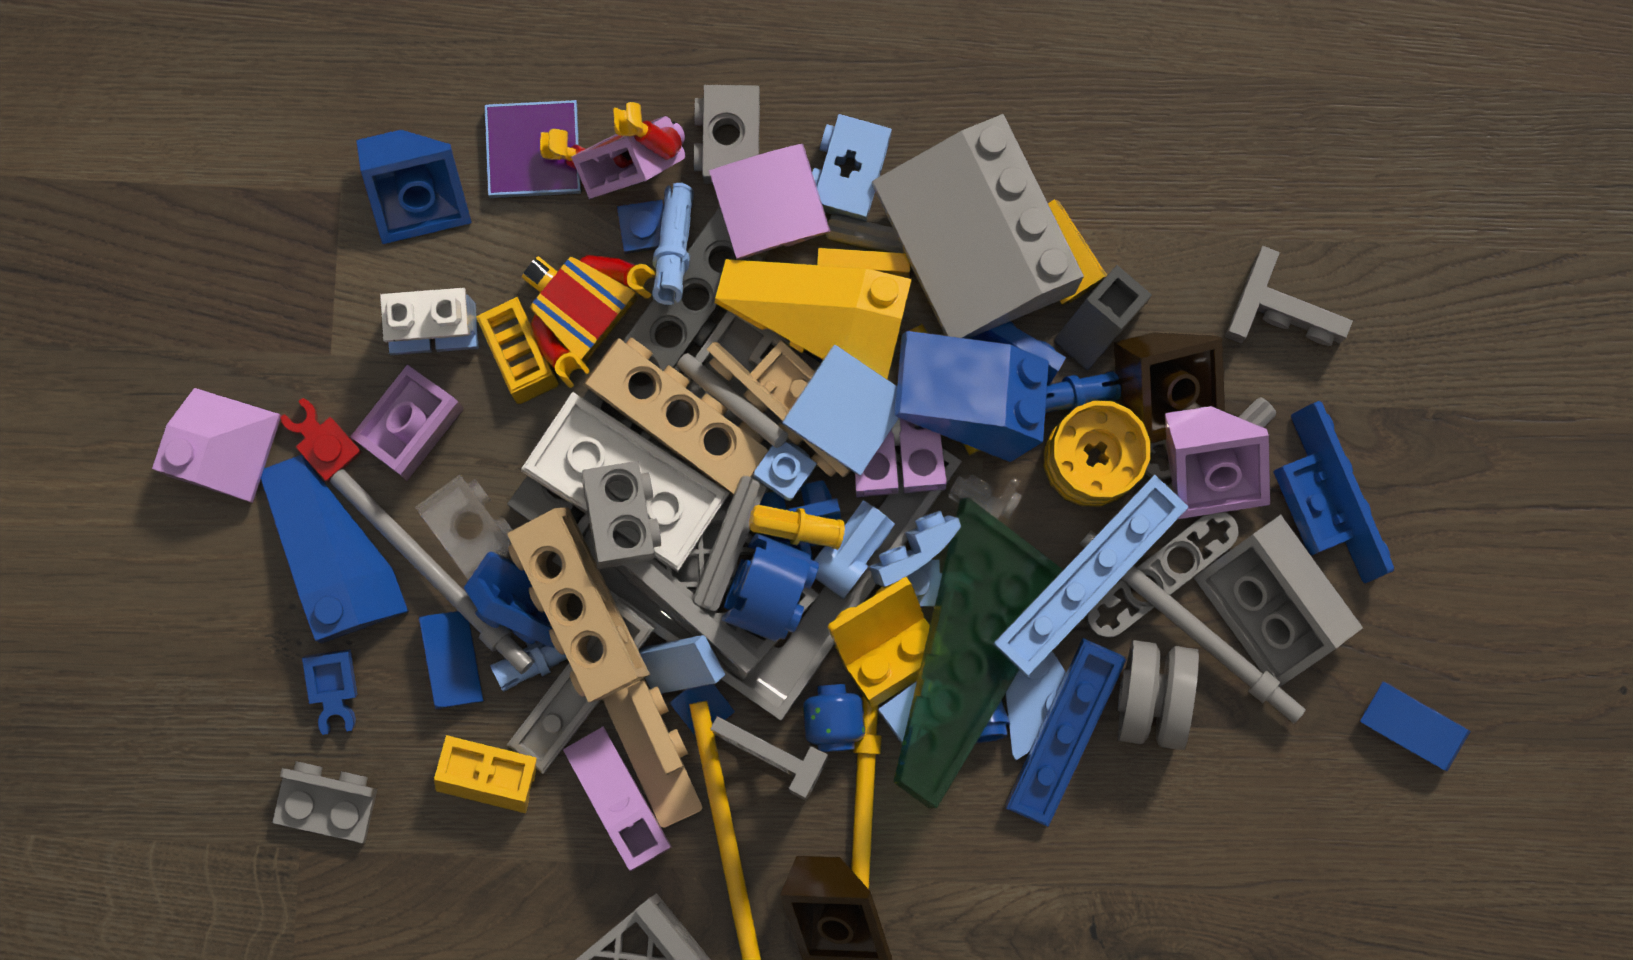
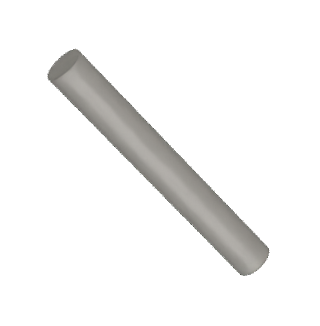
M687 353L679 359L677 368L775 448L785 443L788 437L786 431L693 356Z

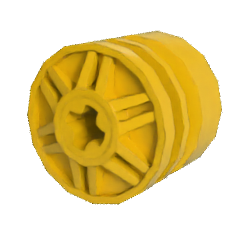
M1091 401L1076 407L1051 431L1044 447V470L1050 485L1064 499L1079 506L1101 507L1118 500L1144 476L1150 461V439L1143 422L1130 409L1113 401ZM1095 447L1101 452L1098 459L1102 463L1098 462L1091 467L1086 463L1088 459L1086 452L1091 451Z

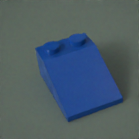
M906 331L902 334L895 416L1011 462L1043 442L1049 360L1010 344Z

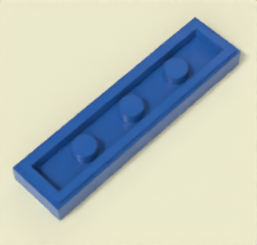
M1082 638L1005 803L1006 809L1049 827L1126 662L1125 656Z

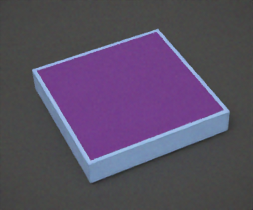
M576 100L485 105L489 198L581 194V179L577 170L568 166L565 161L566 159H545L540 153L541 132L549 133L551 129H560L568 132L567 147L571 148L575 144L579 145Z

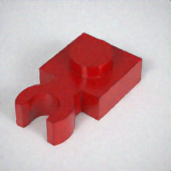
M302 398L298 402L307 412L306 419L302 423H293L285 414L280 418L283 425L289 431L295 434H302L305 437L296 448L328 483L338 470L347 467L362 451L331 417L320 425L317 422L318 414L316 408L308 400Z

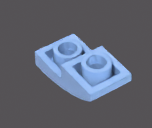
M938 511L915 520L917 528L905 532L911 550L907 551L905 546L887 550L879 555L881 562L869 566L875 584L886 587L912 574L928 563L952 540L960 529L959 519L948 515L943 517L942 512Z

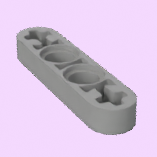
M1226 512L1204 515L1137 568L1146 576L1151 577L1167 594L1171 595L1232 547L1238 537V525L1235 519ZM1211 520L1216 525L1224 522L1228 527L1224 533L1227 541L1222 544L1216 539L1203 549L1210 553V556L1204 560L1199 548L1192 541L1188 540L1187 536L1194 533L1198 541L1209 532V527L1206 524L1208 521ZM1182 547L1191 552L1194 563L1188 572L1179 574L1170 569L1167 557L1172 549ZM1120 580L1086 615L1087 625L1096 636L1113 638L1125 631L1153 609L1154 606L1149 602H1141L1134 598L1131 593V587L1123 580ZM1122 590L1126 602L1138 610V612L1134 616H1130L1126 608L1115 618L1118 624L1117 628L1112 629L1109 625L1100 628L1096 623V620L1100 617L1097 608L1101 605L1107 610L1113 608L1121 601L1114 596V593Z

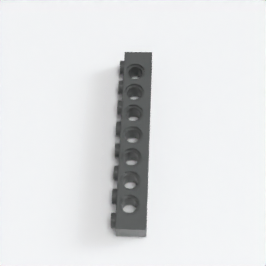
M720 207L687 251L690 255V264L683 276L682 299L678 303L674 300L672 305H664L653 299L624 340L627 343L631 337L650 350L653 355L649 361L662 371L669 365L683 375L684 373L677 368L679 359L684 354L689 353L695 344L702 348L717 327L712 320L721 309V306L714 302L722 273H718L710 267V259L715 253L720 251L729 252L736 259ZM770 250L742 260L764 262ZM694 288L702 289L709 295L708 304L703 309L697 311L690 310L683 304L684 295ZM665 326H675L682 332L680 343L673 348H664L656 341L657 333ZM629 380V391L635 398L646 399L653 392V381L648 385L639 386ZM590 390L583 397V399L602 411L608 404ZM628 418L620 422L631 430H634L637 426ZM529 476L524 479L507 503L512 510L528 521L554 508L569 507L576 523L579 522L583 515L577 507L565 499L552 497L549 489Z

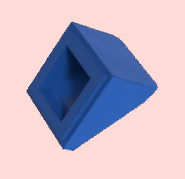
M714 684L688 688L670 702V705L694 735L695 731L689 704L708 701L712 725L717 716L726 720L735 713Z

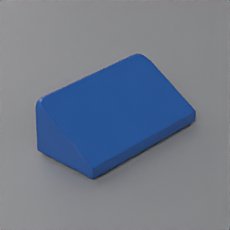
M459 611L419 617L435 709L439 710L484 701L470 622Z

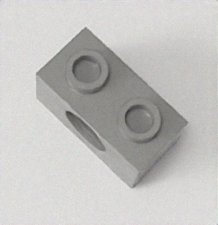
M704 85V98H695V126H703V143H694V171H703L704 184H713L709 170L759 155V86ZM722 125H732L739 130L740 136L735 143L722 145L714 139L715 131Z

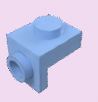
M785 441L778 448L772 445L755 469L753 476L787 501H791L809 479L817 463L810 459L809 455L802 448Z

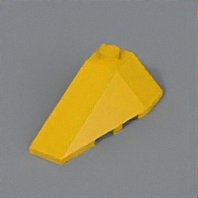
M726 259L714 303L761 330L768 328L790 341L789 346L801 353L807 350L823 360L835 344L885 379H888L911 279L867 268Z

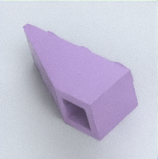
M604 726L563 749L629 871L637 869L672 848Z

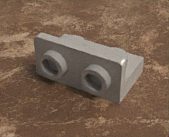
M295 761L293 770L281 769L280 777L283 779L272 823L359 843L366 842L378 790L366 786L368 777L341 771L339 780L321 776L323 767Z

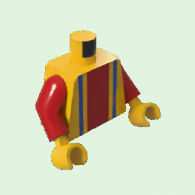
M587 255L580 260L570 257L557 271L538 256L524 271L521 278L540 292L530 306L535 314L530 325L541 355L555 369L558 376L569 388L575 386L569 379L570 374L574 370L582 369L586 375L589 373L585 363L636 302L637 296L634 291L644 298L648 299L651 297L652 294L644 289L643 286L646 280L652 277L655 278L656 272L646 264L634 265L619 258Z

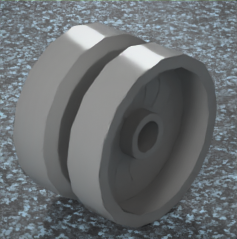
M1137 640L1131 641L1126 668L1123 669L1119 689L1118 741L1143 744L1149 736L1153 717H1157L1156 740L1159 747L1185 750L1191 727L1197 687L1198 649L1174 646L1167 654L1162 674L1159 673L1160 650L1157 644Z

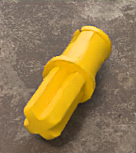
M755 505L749 518V529L752 532L786 538L793 545H798L802 541L838 550L844 537L845 524L843 520L805 514V510L802 508H797L793 512Z

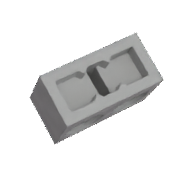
M639 461L582 470V484L597 569L652 561L654 547L661 546V536L657 518L649 519L646 501L653 500L649 472L641 474ZM622 481L630 487L632 495L624 502H614L606 495L605 488L611 482ZM621 527H631L638 533L640 541L632 548H622L615 543L613 539L614 532Z

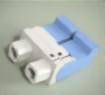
M465 288L380 294L383 341L389 342L390 355L432 352L431 339H435L437 352L479 349L476 303L469 295H466Z

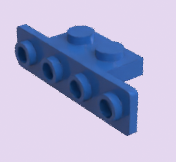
M1317 401L1293 413L1291 419L1307 453V457L1274 470L1273 473L1308 553L1312 556L1345 542L1363 583L1371 582L1393 572L1394 566L1390 559L1389 549L1382 541L1372 518L1371 508L1362 495L1353 474L1352 464L1344 454L1334 431L1333 421L1327 414L1323 403Z

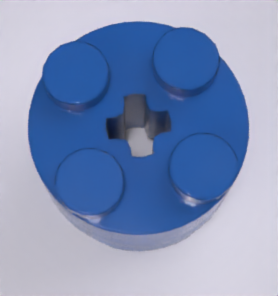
M757 533L748 545V548L755 550L751 561L741 559L733 577L724 608L729 611L722 616V621L776 642L779 638L785 639L788 631L795 632L804 610V606L797 603L804 587L810 589L818 572L819 563L811 560V555Z

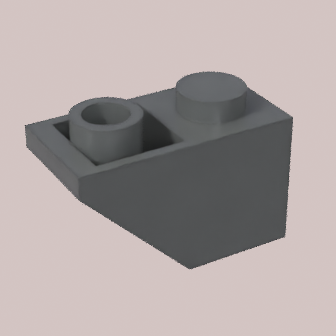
M1116 265L1080 306L1053 342L1088 371L1148 303L1152 294Z

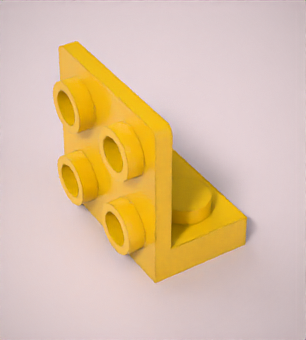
M907 577L886 587H881L875 596L857 607L843 610L827 626L844 668L872 708L951 660L948 650L924 618L913 586Z

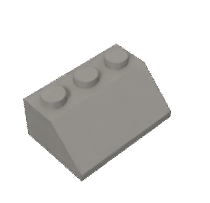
M1282 515L1276 517L1193 577L1263 673L1267 670L1280 681L1278 687H1281L1328 655L1363 628Z

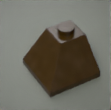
M1153 332L1114 342L1115 373L1119 378L1116 384H1121V398L1125 407L1130 409L1143 422L1150 439V444L1166 440L1165 413L1209 406L1225 412L1223 344L1221 337Z
M796 856L780 897L802 960H892L871 891L840 857Z

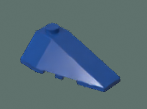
M303 455L264 468L261 476L262 484L315 641L323 644L409 612L391 565Z

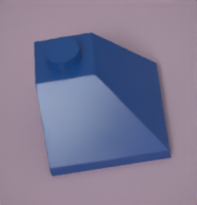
M404 130L356 140L360 170L382 244L472 223L450 144Z

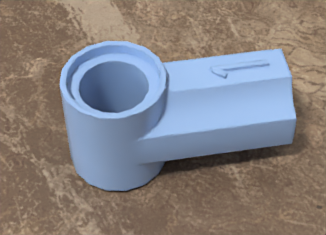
M863 500L845 524L844 537L840 548L837 550L824 546L814 561L819 563L815 579L844 599L867 569V561L890 534L895 523L877 508Z

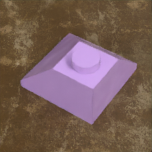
M194 388L166 425L152 469L168 477L253 503L282 415Z
M1212 406L1165 413L1166 448L1173 492L1188 506L1179 519L1270 505L1269 435L1267 429Z

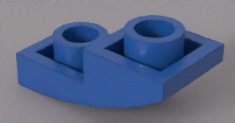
M1384 681L1360 720L1363 724L1445 771L1449 770L1471 732Z

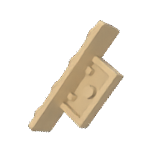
M780 340L751 373L718 342H712L707 348L714 356L709 363L719 374L728 381L735 376L748 388L743 395L762 413L769 408L782 421L816 371L784 340ZM781 422L778 426L788 433V438L798 445L804 440L816 452L811 459L830 477L836 472L842 477L847 476L851 472L847 467L781 424Z
M643 678L604 698L603 702L659 825L666 828L702 811V804L681 760V757L688 755L687 749L678 730L675 729L669 732L661 716L669 712L658 686L649 690Z

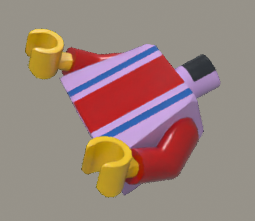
M635 102L626 103V110L613 108L615 135L587 149L577 144L569 148L567 147L568 132L560 129H551L549 133L541 132L540 153L545 159H566V164L577 170L590 199L646 181L683 160L685 152L682 144L685 141V134L682 127L677 122L671 121L667 116L642 122L641 105Z

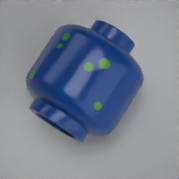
M845 684L818 686V696L809 697L803 703L805 738L808 743L818 745V750L822 752L854 750L855 742L860 741L865 736L863 700L857 694L846 693Z

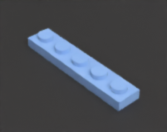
M1156 475L1152 476L993 645L1026 677L1029 676L1185 512L1188 506Z

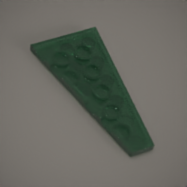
M969 497L961 498L959 501L956 517L959 519L961 527L949 543L893 783L929 809L939 806L1019 671L993 643L1063 571L1061 567Z

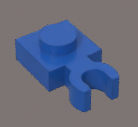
M351 649L305 655L302 658L309 704L323 702L324 710L318 719L320 732L322 735H325L331 731L329 718L335 714L340 715L344 719L346 731H352L355 727L356 717L353 710L345 704V699L355 698L358 695Z

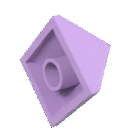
M406 365L350 437L407 481L464 408L450 394L409 365Z

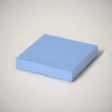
M834 344L781 424L860 476L899 419L895 416L897 386Z

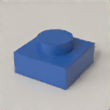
M663 200L617 206L624 254L656 250L658 248L662 212L664 209Z

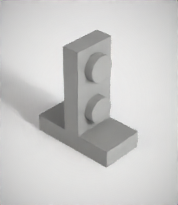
M1262 246L1257 253L1225 337L1242 344L1248 335L1256 312L1259 311L1264 313L1263 320L1271 325L1289 329L1290 324L1307 330L1306 337L1314 342L1326 346H1332L1333 341L1341 344L1346 339L1353 320L1267 287L1280 252Z

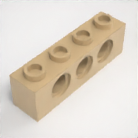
M630 337L627 343L620 338L615 340L583 383V386L716 485L729 492L731 496H734L740 478L742 476L750 477L769 451L761 445L764 438L742 421L739 427H737L725 418L724 414L728 409L710 395L705 393L700 399L686 389L690 381L677 370L668 365L662 371L650 362L649 359L653 353L635 339ZM635 373H645L653 381V392L646 399L635 398L629 391L628 383L631 376ZM674 400L686 403L690 409V420L683 427H675L667 420V407ZM712 428L722 430L728 439L727 448L720 455L710 454L704 446V436Z
M569 507L554 508L508 532L507 535L512 543L509 546L510 556L517 568L521 571L525 570L532 585L529 588L530 597L536 608L542 613L545 612L552 626V629L549 630L550 638L557 651L562 655H566L573 669L570 672V679L578 694L582 697L586 696L588 702L599 701L649 676L650 673L599 569H597L596 562ZM552 552L558 554L562 561L561 572L556 577L552 576L546 567L547 558ZM572 594L577 595L583 605L582 613L577 619L570 616L567 611V600ZM592 636L597 637L603 645V654L598 661L593 660L587 652V643Z

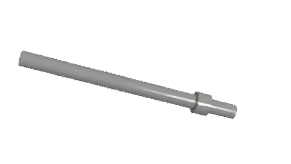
M344 469L338 470L331 477L330 482L481 633L479 639L492 652L497 650L520 674L525 673L533 665L534 660L510 637L512 631L503 625H500L499 628H493L480 620L475 614L477 608L469 595Z
M1090 530L1079 544L1085 548L1097 534ZM1134 565L1121 578L1250 687L1248 692L1261 703L1267 701L1293 724L1304 714L1306 709L1278 687L1280 681L1267 670L1263 673Z

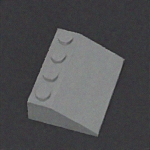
M1004 114L956 133L876 178L871 183L945 336L969 339L1072 296L1076 293L1084 277Z

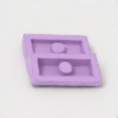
M803 144L770 151L709 170L736 259L742 260L783 245L789 247L831 232Z

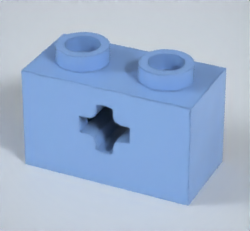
M838 114L835 126L826 125L819 150L827 152L823 169L814 168L812 172L824 212L867 221L875 194L871 183L880 177L891 139V128ZM847 158L854 159L855 168L860 170L859 172L852 171L849 178L842 177L841 168L836 165H844Z

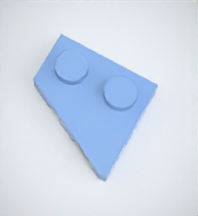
M1053 651L1027 677L1006 657L1001 659L1007 716L1010 721L1011 752L1015 761L1030 752L1065 677L1066 671Z

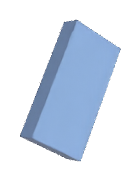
M705 635L646 646L639 650L650 673L645 679L650 689L658 686L661 694L714 684L725 676L724 670Z

